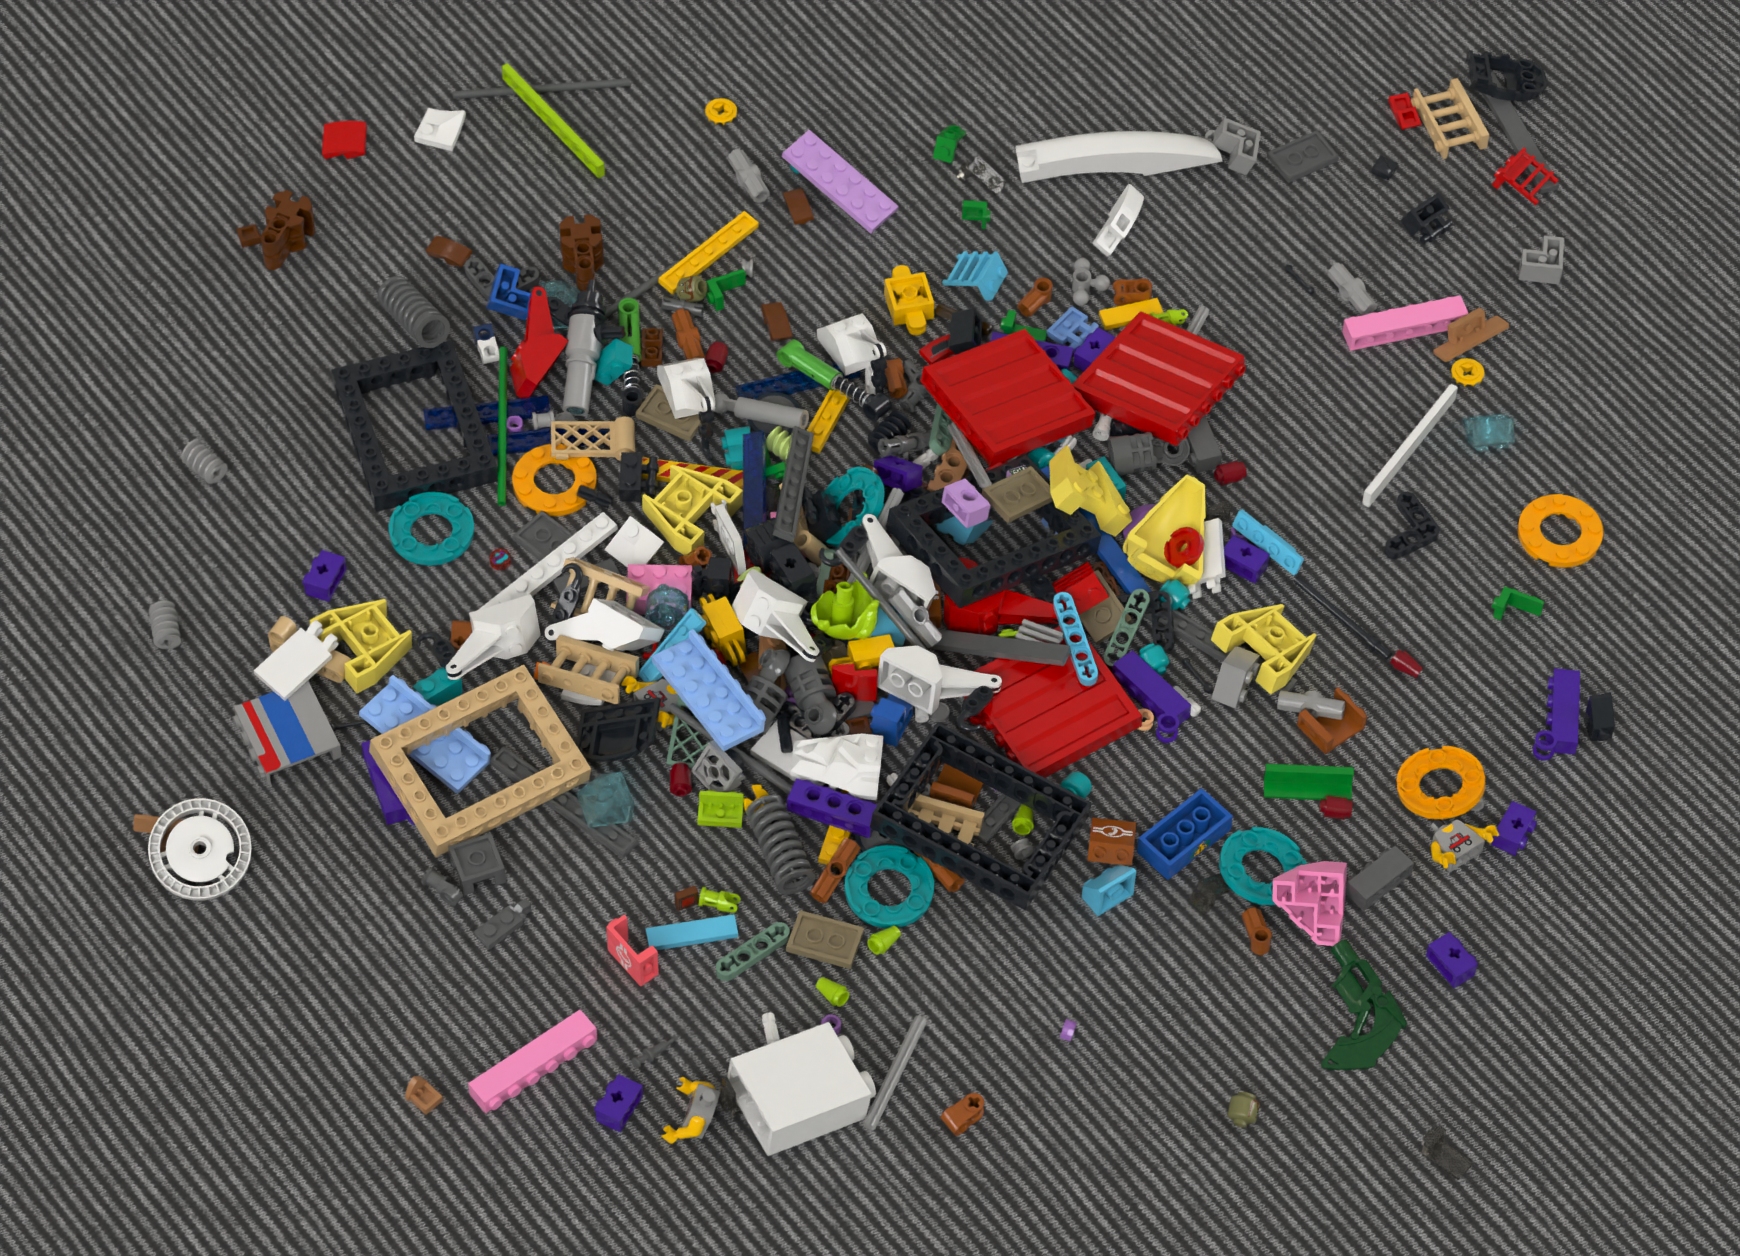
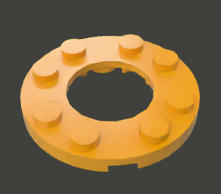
M551 444L530 450L519 459L513 470L512 484L516 498L525 508L529 507L535 510L537 514L543 511L549 516H563L576 512L586 505L587 500L578 497L577 490L580 485L596 490L597 475L595 466L589 457H568V460L556 459V457H551ZM563 444L556 446V450H565L567 448ZM554 463L557 465L562 464L567 469L573 471L575 482L570 489L560 494L542 492L534 483V476L541 467Z
M1546 495L1535 499L1524 508L1518 523V537L1525 551L1534 559L1538 560L1539 558L1548 562L1553 567H1574L1594 557L1602 542L1603 526L1598 514L1585 502L1568 495ZM1552 514H1563L1569 519L1576 520V523L1581 528V536L1572 544L1557 545L1545 539L1541 533L1540 524L1546 517Z
M1442 746V749L1434 750L1426 748L1416 752L1402 764L1396 780L1398 796L1404 806L1411 812L1427 819H1448L1465 814L1480 801L1486 785L1483 767L1479 760L1471 753L1452 746ZM1439 768L1450 769L1461 776L1463 784L1459 792L1453 794L1452 797L1443 796L1434 799V797L1426 796L1420 789L1421 779L1432 770Z

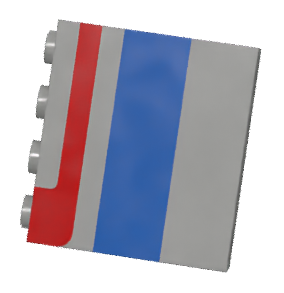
M309 681L303 684L286 701L275 692H271L234 706L235 716H232L236 728L241 729V739L244 745L248 744L250 747L248 750L252 762H257V772L260 778H265L268 785L271 784L269 774L330 752L333 760L342 757L340 744Z

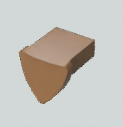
M414 1076L408 1084L405 1099L408 1102L411 1101L427 1115L443 1101V1096L423 1077Z

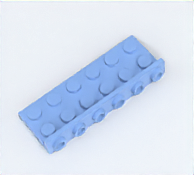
M694 629L689 631L688 639L652 656L653 664L722 751L764 732L766 717L763 711L757 709L751 696L745 694L738 680L732 678L726 665L720 663L716 653L708 648L704 638L698 635Z
M392 675L389 678V684L359 711V716L383 734L437 706L429 704L419 692H414L410 689L404 680ZM459 727L451 731L448 736L443 735L431 741L430 745H423L411 751L409 756L458 794L490 764L491 752L486 745L478 743L468 731H463Z

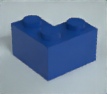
M504 264L499 265L487 302V309L526 320L530 293L515 288L520 269Z
M889 694L887 699L882 697L879 704H875L871 711V717H873L870 725L872 735L883 736L884 743L897 747L914 714V706L892 694Z

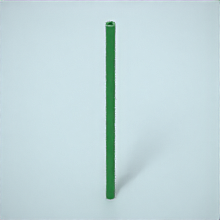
M506 347L499 348L497 504L499 506L506 505L508 349Z

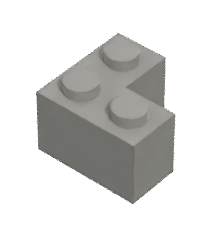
M1224 118L1215 130L1213 144L1218 149L1230 153L1229 169L1247 175L1257 160L1261 132Z
M1544 236L1541 251L1523 249L1519 264V280L1559 284L1563 270L1564 238Z
M1235 646L1222 662L1211 699L1236 708L1240 702L1243 703L1248 694V691L1245 690L1246 685L1250 684L1253 675L1256 676L1259 671L1260 664L1258 660L1260 655Z

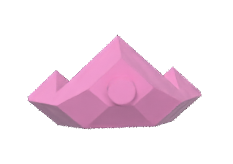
M1322 861L1304 864L1273 878V902L1278 907L1281 906L1289 914V918L1300 928H1303L1317 945L1334 946L1341 940L1345 909L1347 863Z

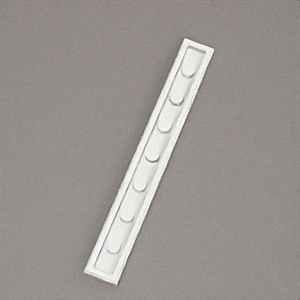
M1453 384L1448 386L1366 488L1362 501L1363 505L1371 506L1455 401L1457 386Z

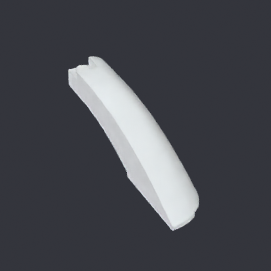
M1115 131L1088 133L1016 146L1022 183L1063 175L1096 172L1141 173L1143 176L1222 162L1219 150L1210 141L1198 136L1167 132Z

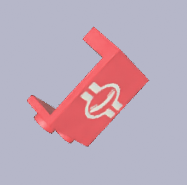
M623 915L619 919H613L606 927L608 951L641 987L659 975L658 951L652 945L637 955L627 944V917Z

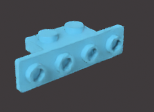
M1244 510L1238 511L1232 526L1257 547L1270 554L1272 559L1292 575L1297 574L1304 558L1296 552V549L1269 527L1260 524Z

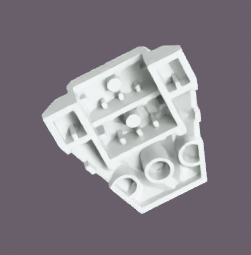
M861 733L796 740L793 746L790 775L811 781L814 784H817L819 781L827 783L834 791L838 787L848 791V794L858 799L876 801L883 736Z

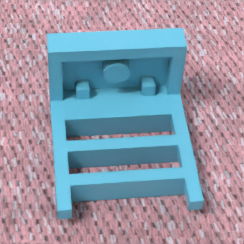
M963 251L962 254H958V262L948 279L943 280L942 284L945 286H978L985 301H992L1008 273L998 252L988 254L987 251H984L983 254H978L977 251H974L972 254H968L967 251Z

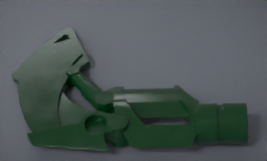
M1345 939L1336 943L1330 950L1342 967V971L1332 987L1337 989L1348 1005V1011L1357 1015L1356 1024L1351 1037L1340 1036L1321 1062V1068L1330 1070L1374 1068L1376 1060L1389 1049L1401 1028L1405 1029L1407 1021L1391 991L1389 990L1387 994H1383L1380 987L1382 982L1367 960L1359 958L1348 940ZM1356 967H1358L1368 982V987L1365 991L1351 972ZM1369 1002H1371L1375 1015L1374 1025L1370 1033L1360 1036L1370 1013L1371 1005ZM1331 1060L1335 1064H1328V1061Z

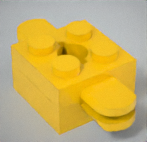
M896 266L892 271V278L885 279L884 295L893 325L906 324L910 334L921 335L926 331V320L934 319V300L925 272L911 274L908 266Z
M711 593L707 595L709 603H707L704 597L699 598L703 610L701 617L707 622L705 627H703V632L707 639L711 638L713 642L711 644L712 648L718 647L719 651H722L725 660H730L733 667L738 665L737 658L740 663L746 662L744 653L747 651L743 627L726 596L715 600Z
M891 635L848 641L847 657L832 659L828 664L831 676L832 665L854 664L855 671L877 669L878 675L881 654L887 648H894Z

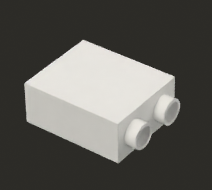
M829 1022L731 1058L726 1085L767 1156L865 1119L870 1099L876 1095L875 1085L870 1074L867 1071L859 1073L852 1062L854 1060V1050L851 1042L845 1035L838 1037Z

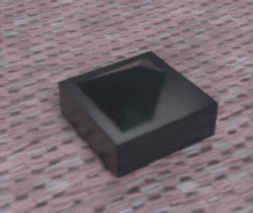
M1380 156L1372 167L1371 173L1389 181L1397 170L1398 163Z

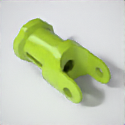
M1170 309L1165 313L1155 314L1153 312L1150 315L1176 326L1185 322L1188 313L1184 309Z
M702 887L698 905L701 907L703 905L711 906L719 911L734 913L738 909L736 904L740 902L741 898L739 895L730 892H715Z

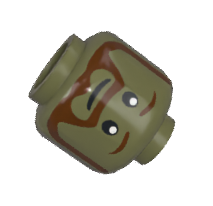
M697 275L683 277L677 284L676 293L680 300L685 299L692 303L704 299L707 293V284Z
M1238 1092V1095H1234L1230 1099L1227 1115L1229 1119L1234 1121L1233 1125L1246 1128L1247 1124H1254L1256 1122L1260 1103L1256 1100L1255 1095L1247 1092Z

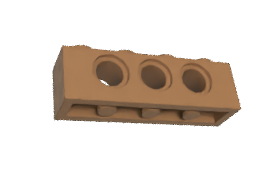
M953 437L950 449L942 455L941 465L938 464L936 466L934 480H930L927 490L931 492L968 477L970 468ZM970 443L971 447L973 448V450H974V452H975V454H976V456H977V455H978V451H977V450L973 447V445Z

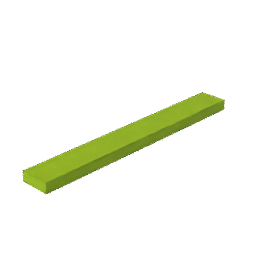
M508 63L503 65L502 79L597 178L603 177L605 175L604 162Z

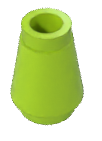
M1023 804L1020 805L1012 821L1013 830L1017 834L1027 835L1034 828L1033 809Z
M893 925L872 934L867 941L869 949L876 955L884 954L901 936L900 930Z
M821 977L816 983V988L833 1006L841 1007L847 1002L849 992L845 986L825 977Z

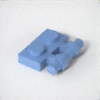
M1072 306L1046 333L1049 338L1060 345H1064L1067 341L1071 343L1068 347H1073L1074 353L1075 349L1078 346H1082L1088 334L1093 333L1099 326L1095 322L1090 326L1086 324L1088 316ZM1077 331L1082 332L1079 337L1075 335Z

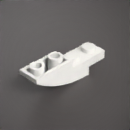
M1131 184L1126 186L1108 215L1110 217L1092 243L1106 256L1111 255L1119 241L1126 237L1141 209L1144 196Z

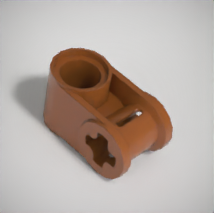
M1119 279L1113 283V290L1115 291L1114 303L1117 306L1152 299V284L1147 279Z
M452 621L450 642L456 653L473 632L471 621Z
M970 1093L955 1105L948 1107L940 1118L953 1134L958 1136L983 1117L984 1099L980 1094Z

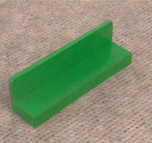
M1265 764L1264 797L1321 800L1325 799L1326 795L1345 797L1347 800L1352 801L1354 767Z

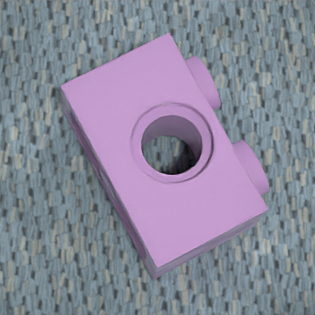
M966 479L944 487L942 503L966 528L988 519L989 502Z

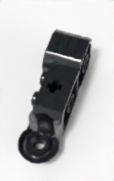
M774 517L744 530L748 543L744 547L754 566L760 567L763 574L771 571L769 575L771 580L808 601L800 618L804 625L815 627L816 625L813 624L811 619V608L820 598L817 593L816 577L795 543L773 535Z

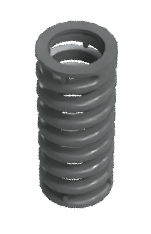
M393 276L383 282L378 290V302L421 346L434 348L445 341L450 331L449 321L406 278Z
M779 795L763 796L748 806L746 810L747 817L752 829H754V834L758 839L763 856L766 858V863L770 868L778 892L784 895L801 892L814 882L815 874L812 868H810V862L806 860V853L802 850V843L798 841V834L794 831L795 827L790 821V814L786 812L787 808L783 798ZM761 804L764 805V806L760 807L758 810L755 811V809H756L758 806H760ZM781 819L779 822L772 824V821ZM782 828H786L784 831H781L774 835H770L775 831H778ZM785 838H789L787 841H784L780 844H775L778 841H781ZM794 847V848H793L792 850H790V851H787V852H785V853L779 854V853H780L781 851H783V850H786V849H788V848ZM793 857H797L795 860L791 862L783 863L786 860H789ZM807 875L803 880L796 882L797 878ZM790 880L794 881V883H785Z

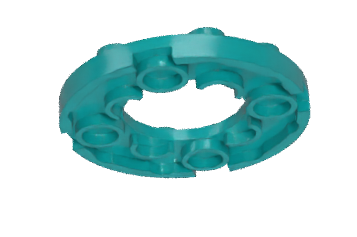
M866 467L848 469L847 474L840 478L837 476L824 491L835 498L837 510L843 498L854 490H862L863 497H865V502L862 503L864 504L861 514L856 515L857 519L849 521L845 526H842L840 531L826 541L831 546L839 547V544L850 530L855 526H860L866 514H872L878 518L884 508L883 482L875 472Z
M441 492L420 493L410 497L409 501L402 506L398 505L392 513L389 521L390 541L396 552L410 562L428 566L442 565L461 556L470 546L474 537L473 516L469 508L465 507L459 502L458 498ZM429 514L445 517L452 524L451 536L439 545L436 543V545L429 546L417 542L411 535V528L418 518Z
M1252 827L1251 830L1242 832L1239 830L1233 833L1225 841L1219 856V868L1223 879L1237 895L1259 905H1276L1273 902V882L1265 884V882L1259 883L1251 879V876L1245 873L1242 858L1251 851L1261 850L1269 852L1281 862L1284 870L1283 873L1300 865L1307 864L1299 852L1300 848L1284 834L1269 828Z
M883 845L868 849L861 853L847 870L845 896L848 905L861 920L870 925L880 928H889L893 925L900 928L910 925L920 919L932 903L934 895L933 874L924 859L909 852L907 848ZM884 869H894L903 873L911 884V893L908 898L896 906H883L876 900H873L867 890V884L876 872Z

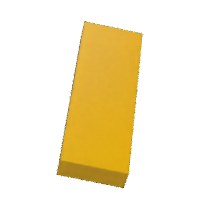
M1158 298L1100 310L1099 317L1104 329L1110 330L1127 326L1140 311L1148 315L1153 312L1155 314L1164 312Z

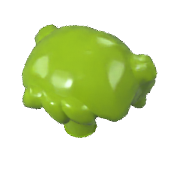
M857 579L853 583L839 582L836 585V594L829 590L823 593L812 606L811 619L813 624L833 638L843 640L859 638L864 640L869 638L875 630L879 601L874 600Z

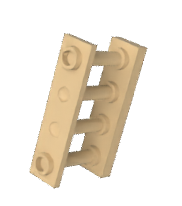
M1458 78L1450 80V86L1447 91L1422 97L1419 89H1414L1413 98H1411L1412 106L1416 107L1434 142L1436 151L1440 152L1443 159L1447 158L1449 147L1473 141L1480 150L1487 148L1489 133ZM1446 99L1452 100L1455 104L1454 106L1430 111L1427 104ZM1454 113L1460 114L1462 120L1439 126L1435 118ZM1463 127L1468 128L1471 133L1448 140L1443 135L1444 132Z
M575 557L565 559L563 567L569 563H575L581 567L583 575L588 576V580H590L581 609L576 608L573 613L575 617L588 613L597 585L601 582L608 584L609 591L606 600L614 601L617 591H620V589L626 591L628 599L625 607L632 611L637 598L648 595L650 586ZM573 569L569 570L571 574L566 587H568L575 578V571ZM558 601L551 603L550 607L555 609Z
M559 635L556 639L557 657L551 666L542 663L538 665V682L614 704H619L620 702L619 684L625 676H632L636 679L639 675L638 656L616 650L610 651L602 646ZM565 659L576 662L571 671L559 669ZM586 664L597 666L590 677L579 674ZM605 670L616 672L610 683L599 680Z

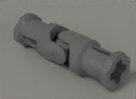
M928 430L926 433L914 432L904 436L898 435L893 439L882 438L878 442V450L883 457H887L892 453L903 454L905 452L923 450L925 447H929L931 430Z

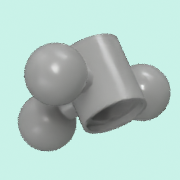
M1085 258L1076 260L1072 281L1073 301L1075 304L1083 306L1089 301L1088 293L1090 286H1095L1099 291H1105L1110 286V280L1105 275H1099L1095 279H1091L1089 271L1090 262Z

